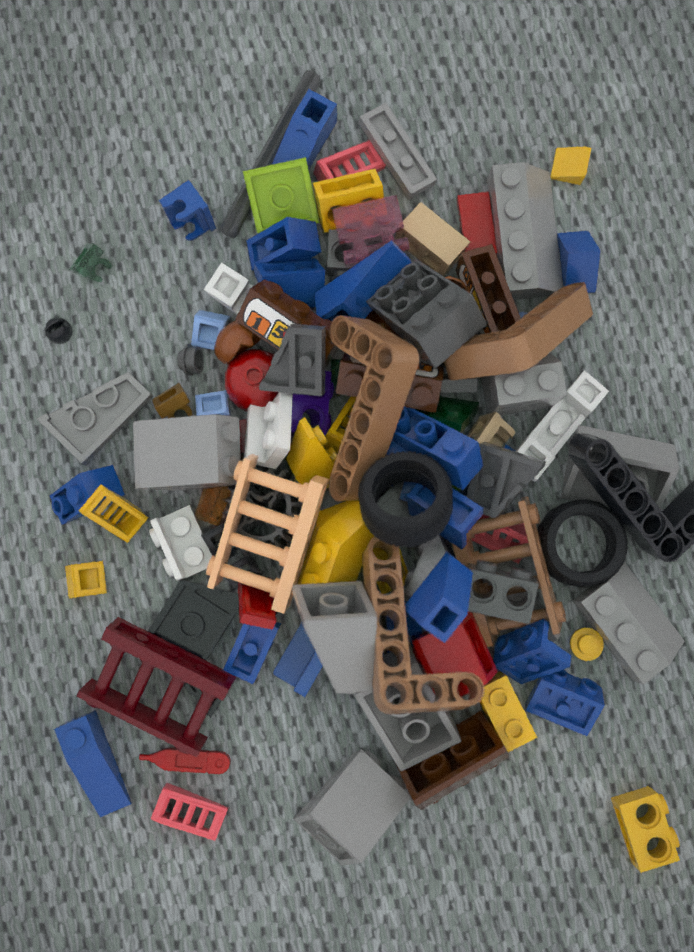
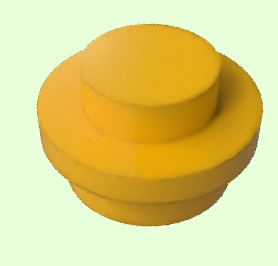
M580 628L570 638L572 653L583 661H592L598 658L603 651V638L592 628Z

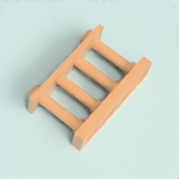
M251 454L245 457L243 461L240 460L234 471L233 480L237 481L216 556L211 557L206 569V575L210 576L207 588L214 589L223 581V577L270 593V597L274 598L271 610L284 614L291 605L294 596L292 585H297L329 479L316 475L309 483L304 482L302 485L255 469L258 456ZM251 482L299 498L298 502L303 503L300 515L295 514L292 517L247 502L246 498ZM243 514L289 530V534L293 535L290 547L285 546L283 549L236 533L241 515ZM232 546L279 561V565L284 567L281 578L276 577L273 580L227 564Z

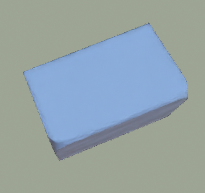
M199 310L194 315L191 345L214 350L218 334L221 329L229 324L230 316Z
M226 390L195 395L196 416L212 414L231 416Z

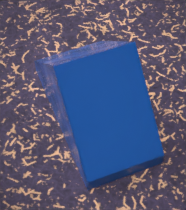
M590 232L557 233L563 287L578 282H585L587 292L595 293L600 249Z

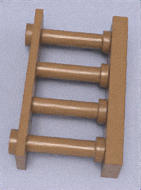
M528 496L522 497L518 501L520 510L501 514L496 518L488 517L478 520L466 534L467 545L463 550L452 544L456 559L467 568L469 563L476 565L477 560L498 564L532 556L537 576L532 577L537 578L539 583L538 589L542 591L546 608L533 610L530 624L545 619L550 621L553 635L560 634L562 622H566V615L562 602H556L536 527V524L540 523L536 503L530 504ZM524 523L529 543L485 553L474 551L471 539L475 538V534ZM481 578L476 580L472 587L477 593L485 594L491 590L492 585L483 583ZM514 586L508 590L507 595L526 592V590L521 586ZM472 612L487 647L494 645L500 631L529 625Z

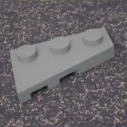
M127 372L93 389V392L80 399L72 400L64 404L62 408L50 414L46 413L36 419L81 464L86 465L153 395Z

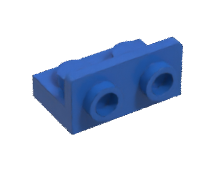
M541 619L498 637L494 647L493 661L498 670L519 684H524L569 668L571 655L557 646L556 643L547 639L549 622Z
M561 670L538 678L525 703V711L588 736L605 706L603 690L593 680L588 678L581 679L568 674L566 670Z

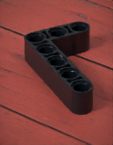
M579 433L570 440L568 445L570 458L607 506L620 518L625 529L643 551L664 562H674L694 544V481L661 511L610 442L587 433Z

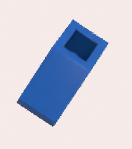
M113 465L79 473L50 495L52 509L58 516L61 525L84 516L79 512V509L101 484L121 497L125 495ZM105 496L99 502V504L93 509V511H95L98 508V506L104 501V499L106 498Z
M446 552L407 601L405 611L420 626L445 643L468 614L473 572Z

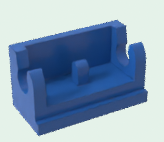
M189 180L159 200L170 224L175 230L184 227L188 222L195 225V230L187 234L186 240H194L209 229L211 232L216 229L208 205Z

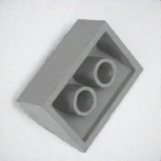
M578 425L575 435L587 433L610 442L658 507L661 508L680 469L675 445ZM568 455L561 498L572 501L592 500L608 507Z
M625 562L620 567V570L608 581L589 587L572 600L592 628L601 635L603 642L629 677L644 685L669 666L685 642Z
M408 643L411 675L426 674L422 664L415 657L414 648L411 643ZM393 652L382 656L383 662L387 666H397V657ZM423 684L421 689L423 698L433 703L435 694L431 686ZM373 685L372 691L354 694L400 771L461 742L457 726L450 711L386 714L375 705ZM388 686L385 691L386 699L390 703L398 705L401 699L400 692L396 688Z

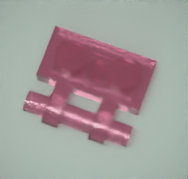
M397 195L333 209L332 214L340 245L353 242L354 249L343 251L345 264L361 262L391 240L402 251L409 250L407 237L394 239L392 234L404 229ZM381 235L382 243L365 245L364 239Z

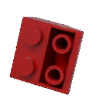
M468 611L467 616L445 643L427 630L412 641L415 657L422 664L426 674L469 672L477 675L482 680L483 685H486L498 673L473 613ZM458 683L457 692L460 697L470 693L469 688L465 684Z

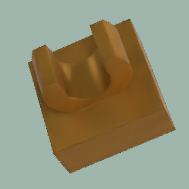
M180 383L152 399L154 407L162 419L166 416L168 418H175L174 413L179 409L184 410L188 416H192V410L188 404L190 400Z

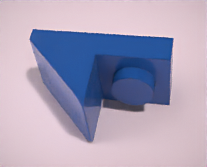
M276 621L273 630L243 624L223 671L254 684L274 643L273 641L281 623Z

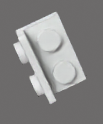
M278 392L273 402L269 401L266 407L250 404L247 413L244 458L254 454L258 456L256 465L273 469L279 466L290 451L293 393Z
M191 505L164 517L150 520L153 527L149 529L150 536L156 547H162L166 556L165 559H162L163 566L170 578L174 576L176 581H180L207 569L213 555L201 537L202 529Z

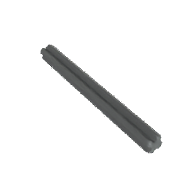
M311 70L305 71L252 169L272 165L297 107L308 89L316 92L320 84V76ZM245 182L220 226L221 232L231 238L237 236L251 211Z

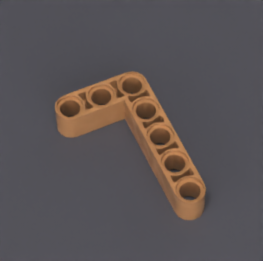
M585 282L574 283L558 289L507 330L474 335L444 361L449 380L515 373L535 366L593 315Z
M340 315L333 320L330 326V339L332 343L366 365L367 368L328 485L330 495L334 500L354 501L359 500V485L368 467L375 463L376 460L387 455L418 368L419 354L413 345L371 320Z
M373 537L363 552L362 564L364 589L377 614L372 682L375 705L386 714L462 710L477 704L484 695V685L482 680L473 673L411 675L399 546H391ZM373 548L383 549L387 553L388 560L376 558ZM382 581L387 583L391 589V594H381L376 588V582ZM379 616L390 617L394 623V630L388 631L383 629L379 623ZM387 650L395 654L397 657L396 667H389L383 662V651ZM458 683H463L469 688L470 697L468 700H464L458 695ZM423 684L429 685L434 689L436 696L433 703L423 698L421 693ZM388 686L394 687L400 692L401 699L398 705L392 704L386 699L385 691Z

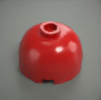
M249 349L239 353L230 361L225 372V389L229 399L239 409L248 412L250 404L266 407L269 401L273 402L278 392L259 390V385L271 366L270 363L274 354L263 349Z

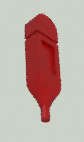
M165 748L150 755H139V760L150 761L165 771L223 774L229 769L231 764L230 756L226 752L201 750L197 757L191 754H184L176 748Z

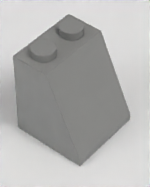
M551 353L527 370L481 377L487 414L497 412L500 415L549 409L567 396L562 362Z
M212 414L133 422L135 489L188 491L237 484V481L233 480V475L237 463L241 460L239 417Z
M362 582L292 585V592L303 626L336 693L356 694L358 692L372 691L377 614Z
M362 749L352 753L293 818L341 865L362 863L411 798L410 794L404 790L405 784L395 775H388L380 767L381 762L371 752H364Z

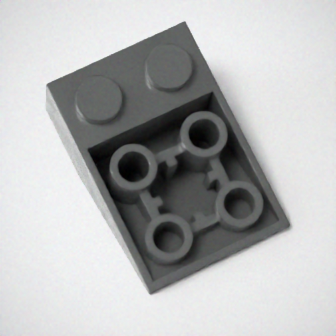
M417 259L411 264L406 265L398 275L386 285L380 287L366 301L401 339L417 349L419 357L435 369L487 325L472 294Z

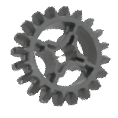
M258 465L257 470L298 483L295 477L291 478L292 472L290 470L284 469L281 471L280 466L273 469ZM251 482L246 498L247 502L262 507L265 506V503H268V509L283 513L284 506L287 505L286 515L292 517L295 514L300 515L303 503L298 502L299 498L279 491H270L266 495L257 489L261 485ZM230 485L228 489L234 494L236 486ZM233 494L232 497H225L223 499L224 502L231 505ZM229 509L222 512L224 516L228 515ZM243 514L241 515L236 532L283 549L286 546V542L291 544L293 535L289 534V530ZM266 523L268 526H273L276 531L262 536L254 529Z

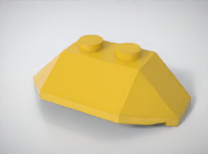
M359 500L345 501L319 511L297 585L357 581L362 566L363 552L373 536L362 519Z

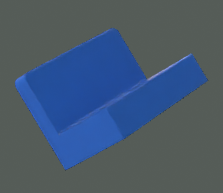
M317 258L254 264V276L258 283L264 279L274 282L283 289L284 293L293 299L306 303L310 308L316 307L314 293L325 286V269Z
M418 483L406 496L409 514L415 516L424 512L435 500L434 494L428 488ZM452 488L453 508L451 518L440 535L463 550L467 545L466 534L483 515V507Z
M301 622L273 674L294 686L293 691L305 697L323 665Z

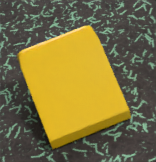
M556 148L550 178L581 185L586 177L592 148Z
M103 561L65 566L69 599L107 593Z

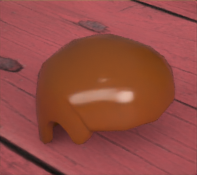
M233 321L221 329L215 341L214 352L222 363L229 365V361L233 357L244 352L245 349L252 348L261 338L238 322Z

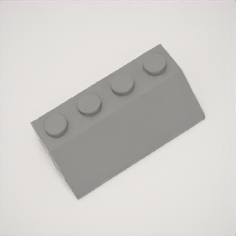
M526 162L492 165L487 178L497 245L496 255L513 300L549 297L563 287L550 172Z

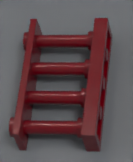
M117 617L105 628L101 640L109 643L112 649L98 681L91 678L78 691L76 697L86 701L93 708L102 709L175 746L178 751L184 754H191L197 757L208 739L207 736L199 733V730L213 700L218 698L224 701L237 677ZM126 652L139 658L142 662L127 696L110 688V684ZM154 668H159L172 677L157 711L139 702ZM184 683H188L202 692L187 726L169 718Z

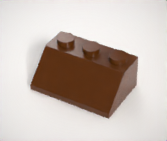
M481 710L456 725L461 742L403 771H400L398 768L412 801L420 810L437 803L444 796L459 787L465 786L472 779L509 758L505 745Z

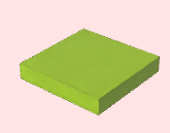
M306 157L243 171L257 234L286 217L314 221L316 224L320 223Z

